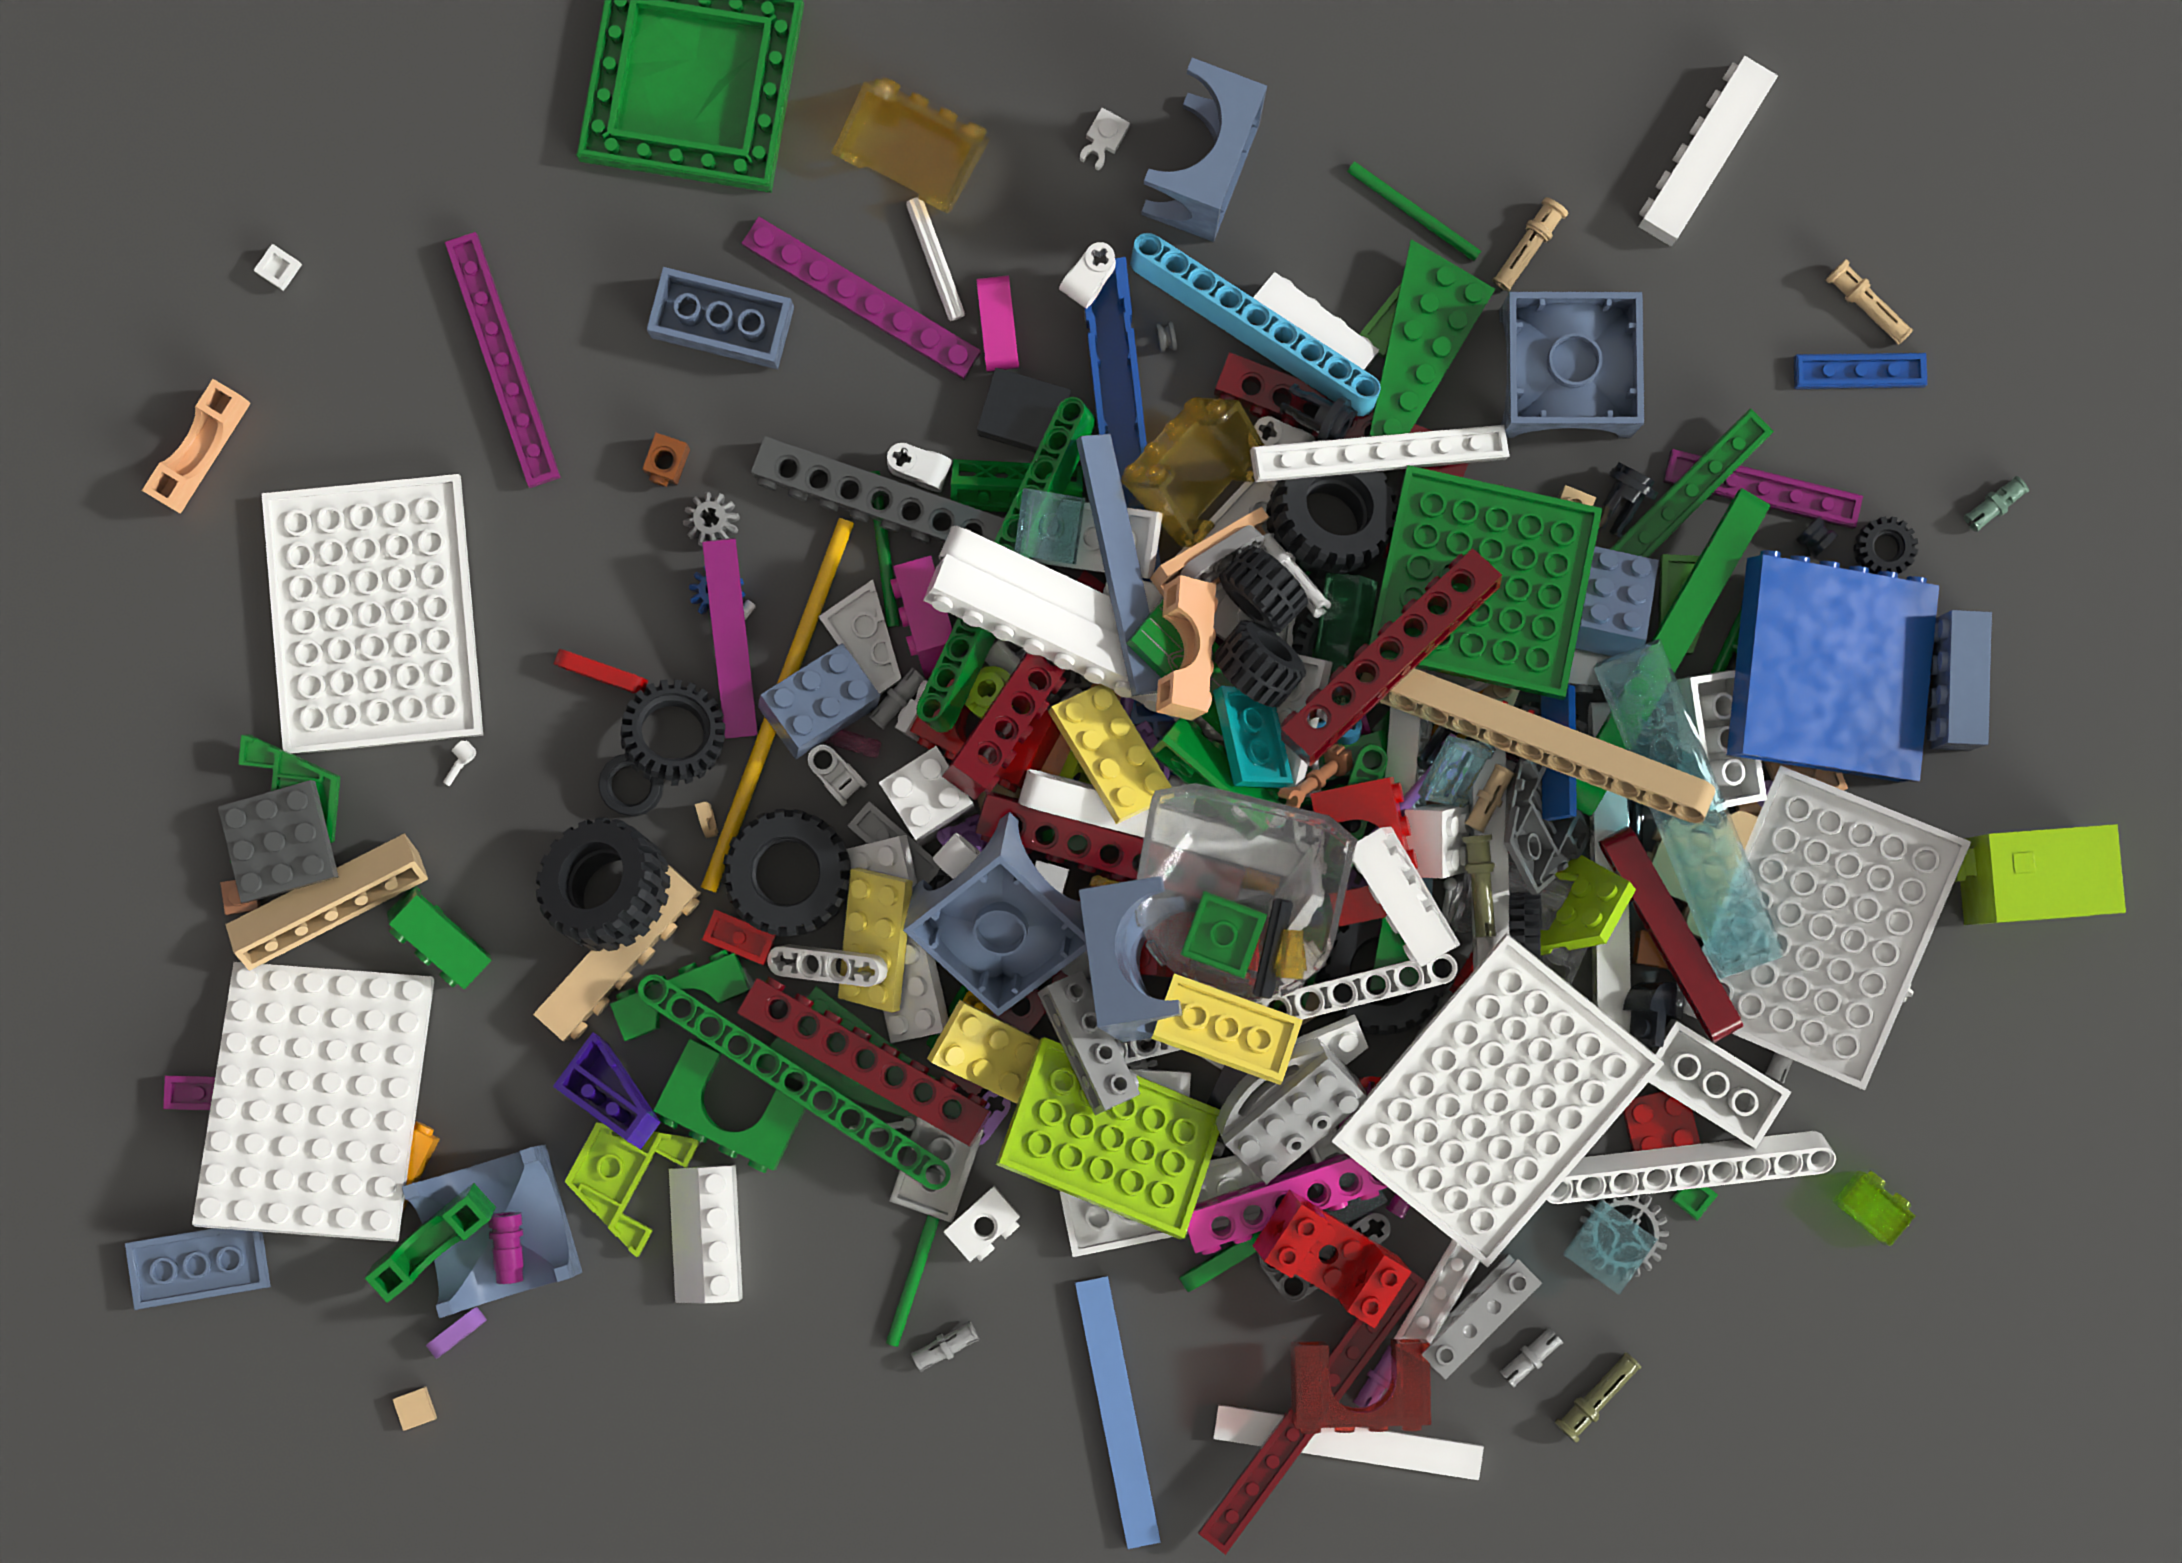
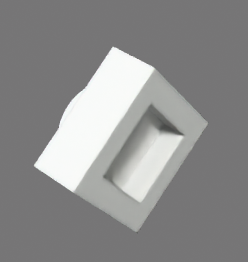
M272 244L254 271L284 291L302 264Z

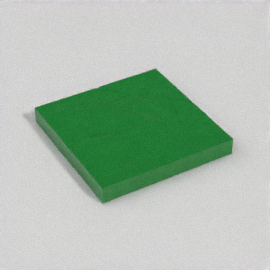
M604 0L576 154L579 161L772 193L804 10L803 0Z

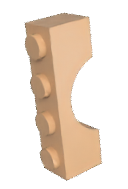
M212 379L195 406V418L186 438L168 459L158 464L142 491L181 514L251 403L238 393Z
M1180 575L1164 585L1162 617L1168 620L1179 632L1184 646V658L1179 670H1175L1158 680L1157 713L1192 721L1208 712L1212 701V695L1209 692L1210 677L1214 670V663L1211 658L1212 645L1216 638V631L1213 628L1214 614L1218 606V600L1215 597L1216 584Z

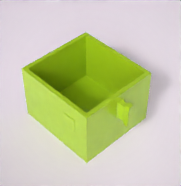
M2118 824L1993 833L1964 838L1970 841L1971 844L1955 879V882H1960L1964 925L2126 913Z

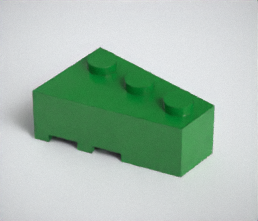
M415 886L407 890L387 912L388 923L391 926L389 932L402 944L409 941L417 948L414 954L426 965L429 966L433 962L442 970L439 973L440 977L450 986L455 987L458 984L465 990L492 961L490 954L460 926H457L443 914L444 911L438 905L434 906L421 895V889Z

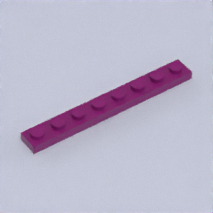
M759 216L741 243L744 248L965 380L981 354L980 349Z
M476 232L447 241L445 245L529 488H533L559 479L561 476L479 236Z

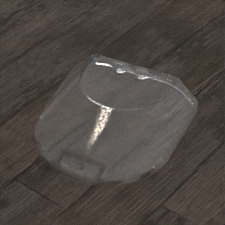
M1197 783L1155 790L1150 802L1137 880L1161 876L1165 892L1149 897L1134 912L1137 926L1142 928L1147 939V949L1161 967L1166 964L1173 972L1180 976L1252 1002H1260L1262 998L1253 994L1273 900L1275 898H1283L1291 901L1293 907L1273 995L1279 993L1282 997L1304 985L1305 980L1322 968L1333 948L1358 840L1332 817L1321 813ZM1204 890L1268 914L1244 979L1180 955Z

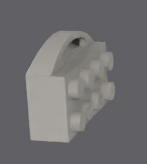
M1316 1038L1294 1045L1281 1085L1247 1074L1227 1097L1218 1115L1216 1125L1224 1144L1260 1179L1268 1184L1358 1109L1368 1096L1359 1078Z

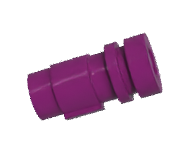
M521 1212L495 1213L490 1221H488V1228H492V1231L489 1232V1239H493V1265L497 1284H511L523 1281L524 1264L520 1237L523 1236V1229L519 1228L523 1224Z

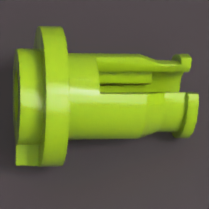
M996 666L982 668L965 705L976 716L982 718L1010 677V674L1003 668Z

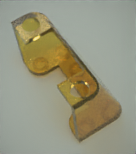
M883 77L882 80L876 78L873 81H865L833 148L832 154L858 168L869 167L919 193L918 199L945 213H950L990 141L985 136L987 130L972 122L965 124L957 121L958 115L946 108L941 107L938 111L928 106L930 100L917 93L912 92L911 96L901 92L899 90L901 85L893 80Z
M1194 397L1187 401L1184 409L1165 425L1162 433L1154 441L1146 445L1144 452L1138 459L1125 468L1121 481L1146 510L1163 513L1161 526L1178 545L1191 548L1201 542L1215 527L1212 521L1199 520L1198 517L1232 480L1255 482L1253 469L1245 472L1252 466L1250 450L1252 447L1265 445L1239 400ZM1199 529L1196 534L1192 533V531Z

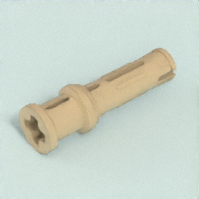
M1545 197L1541 202L1543 206L1533 220H1529L1526 224V234L1496 277L1493 278V282L1501 289L1510 292L1511 287L1529 264L1541 244L1551 240L1553 237L1552 231L1561 218L1565 219L1569 214L1561 204L1551 198Z
M1845 259L1825 280L1828 283L1832 282L1846 295L1845 300L1848 303L1855 302L1899 345L1912 333L1913 329L1869 288L1871 286L1869 284L1870 281L1867 278L1862 279L1849 266L1850 262Z

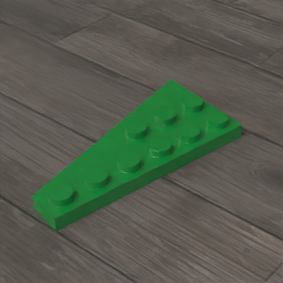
M1412 239L1407 250V258L1386 350L1387 353L1380 378L1381 390L1374 407L1368 437L1410 433L1495 291V288Z
M816 986L807 997L814 1002L812 1009L822 1015L827 1009L843 1019L840 1024L843 1027L852 1031L854 1026L872 1035L869 1041L881 1048L882 1044L886 1043L900 1051ZM813 1017L805 1018L800 1025L801 1032L805 1036L812 1035L817 1028V1023ZM841 1033L834 1034L829 1040V1047L833 1052L842 1051L846 1045L845 1037ZM777 1036L771 1044V1049L841 1095L902 1117L912 1116L917 1120V1116ZM864 1050L859 1054L858 1064L861 1068L868 1069L874 1064L875 1056L872 1051ZM900 1051L901 1053L898 1058L910 1064L912 1059ZM764 1055L757 1062V1067L773 1071L776 1067V1060L770 1055ZM895 1066L888 1070L887 1081L890 1085L896 1086L903 1081L904 1073L900 1067ZM929 1072L927 1073V1075H929V1076H931L932 1078H934V1079H936L937 1081H939V1080H938L936 1077H934L932 1074H930ZM797 1073L788 1076L789 1078L804 1082L803 1077ZM928 1083L920 1084L915 1091L916 1098L922 1103L929 1101L933 1095L932 1087ZM950 1100L946 1103L944 1112L946 1115L958 1118L962 1113V1106L959 1101Z

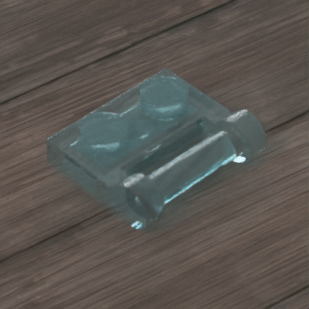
M1447 736L1418 794L1427 801L1465 808L1470 799L1468 794L1487 759L1493 757L1496 751L1495 747L1481 741L1475 742Z

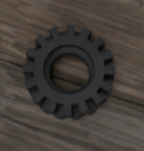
M1885 516L1873 520L1864 526L1855 538L1857 544L1853 546V552L1857 551V556H1855L1856 562L1860 561L1862 567L1869 568L1872 574H1878L1879 571H1890L1900 574L1915 561L1913 559L1914 556L1918 554V549H1915V545L1918 544V538H1913L1912 534L1915 531L1913 528L1908 529L1906 527L1908 523L1904 520L1898 522L1897 517L1892 516L1888 519ZM1887 535L1896 541L1898 550L1893 559L1885 560L1875 553L1874 543L1879 536Z

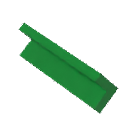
M953 459L951 500L981 511L1008 512L1031 463ZM1076 466L1071 477H1077V481L1068 483L1061 499L1082 502L1084 474L1082 466ZM959 471L974 472L976 475L959 476ZM1052 472L1049 473V474L1045 477V479H1047L1048 477H1050V475L1052 474ZM997 473H1005L1009 476L1006 478H997L994 475ZM1037 502L1034 503L1031 508H1034L1037 505Z

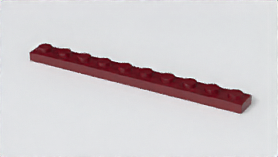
M1412 1271L1375 1328L1358 1318L1355 1319L1198 1531L1200 1536L1223 1554H1227L1427 1283Z

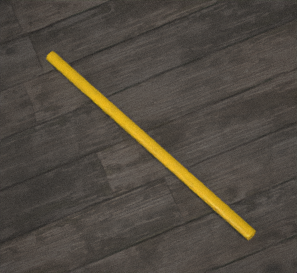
M838 519L777 684L800 670L817 625L818 616L821 614L854 523L848 520ZM765 716L701 888L715 893L725 871V865L723 864L724 856L728 854L730 849L729 843L733 836L736 837L740 831L776 734Z

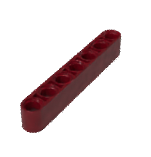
M1627 825L1598 842L1600 849L1613 872L1630 881L1636 889L1630 902L1711 1042L1715 1043L1742 1028L1743 1023L1738 1012L1632 828Z

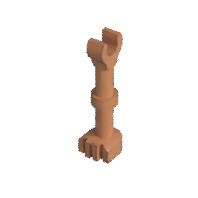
M1333 745L1324 753V766L1306 774L1305 780L1298 786L1280 789L1278 797L1287 799L1286 804L1280 808V811L1291 815L1297 813L1305 796L1313 790L1318 791L1323 788L1326 780L1331 776H1343L1353 767L1351 750H1345L1343 745Z

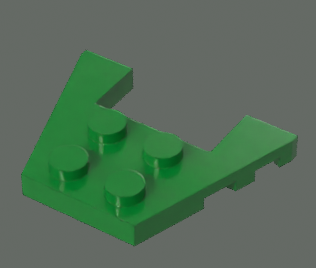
M250 734L241 735L239 765L272 768L271 791L309 780L316 782L330 843L335 842L341 776Z

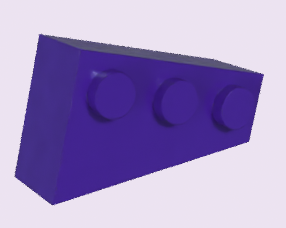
M592 1032L553 1085L554 1088L640 1150L661 1123L608 1042Z

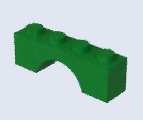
M727 950L709 956L710 963L698 967L696 962L678 969L679 976L667 980L682 991L687 989L704 991L717 1003H723L749 992L751 989L738 955L735 953L729 955ZM658 982L649 983L648 988L645 989L646 997L651 1000L660 998L663 993V986ZM635 988L617 994L616 998L618 1001L610 1004L624 1041H631L660 1029L661 1014L646 1005L638 992L636 993Z
M475 1183L471 1184L372 1264L365 1279L388 1303L413 1283L421 1272L443 1252L457 1242L465 1241L490 1221L496 1206Z

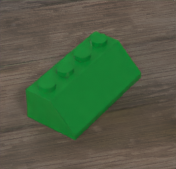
M1177 719L1150 750L1151 754L1249 840L1265 831L1283 806L1277 801V794L1269 787L1234 786L1226 749L1218 742H1210L1201 734L1202 729L1193 720Z

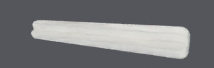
M921 197L913 198L907 201V209L947 317L950 321L960 319L965 316V311L925 203Z

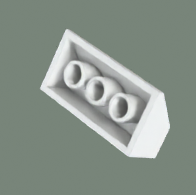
M1670 1019L1665 1027L1664 1046L1653 1047L1652 1052L1663 1060L1664 1065L1651 1078L1649 1083L1755 1149L1791 1094V1091L1674 1019Z
M736 1165L670 1168L669 1186L675 1303L740 1301L743 1298Z

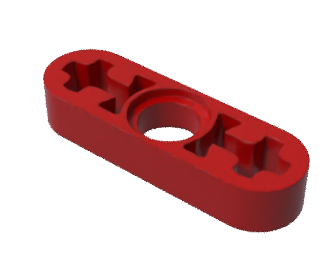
M558 649L553 665L634 694L640 689L644 693L649 680L563 649Z

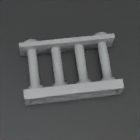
M1507 1254L1452 1308L1436 1337L1421 1355L1446 1380L1542 1282L1518 1258L1514 1260Z

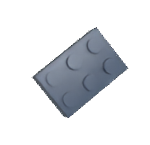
M1595 546L1576 649L1638 662L1647 639L1659 560Z
M841 643L762 693L758 708L796 760L873 711L877 707L881 695L844 644Z

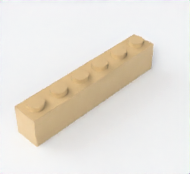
M404 833L337 867L338 878L292 890L225 924L234 954L250 971L428 880L419 852Z
M668 865L669 869L665 872L670 876V888L665 889V893L669 895L666 906L662 905L659 912L662 915L657 922L653 921L650 924L649 928L651 930L644 937L641 935L635 937L636 942L627 947L619 944L620 948L614 951H607L604 948L601 951L591 950L533 1014L562 1041H569L570 1038L577 1040L588 1028V1025L585 1023L593 1013L598 1016L609 1005L611 1001L607 997L614 989L622 990L633 977L630 974L632 969L638 963L643 966L654 955L655 950L652 947L661 938L666 941L677 929L678 926L675 922L682 914L688 916L700 903L697 897L701 892L672 866Z

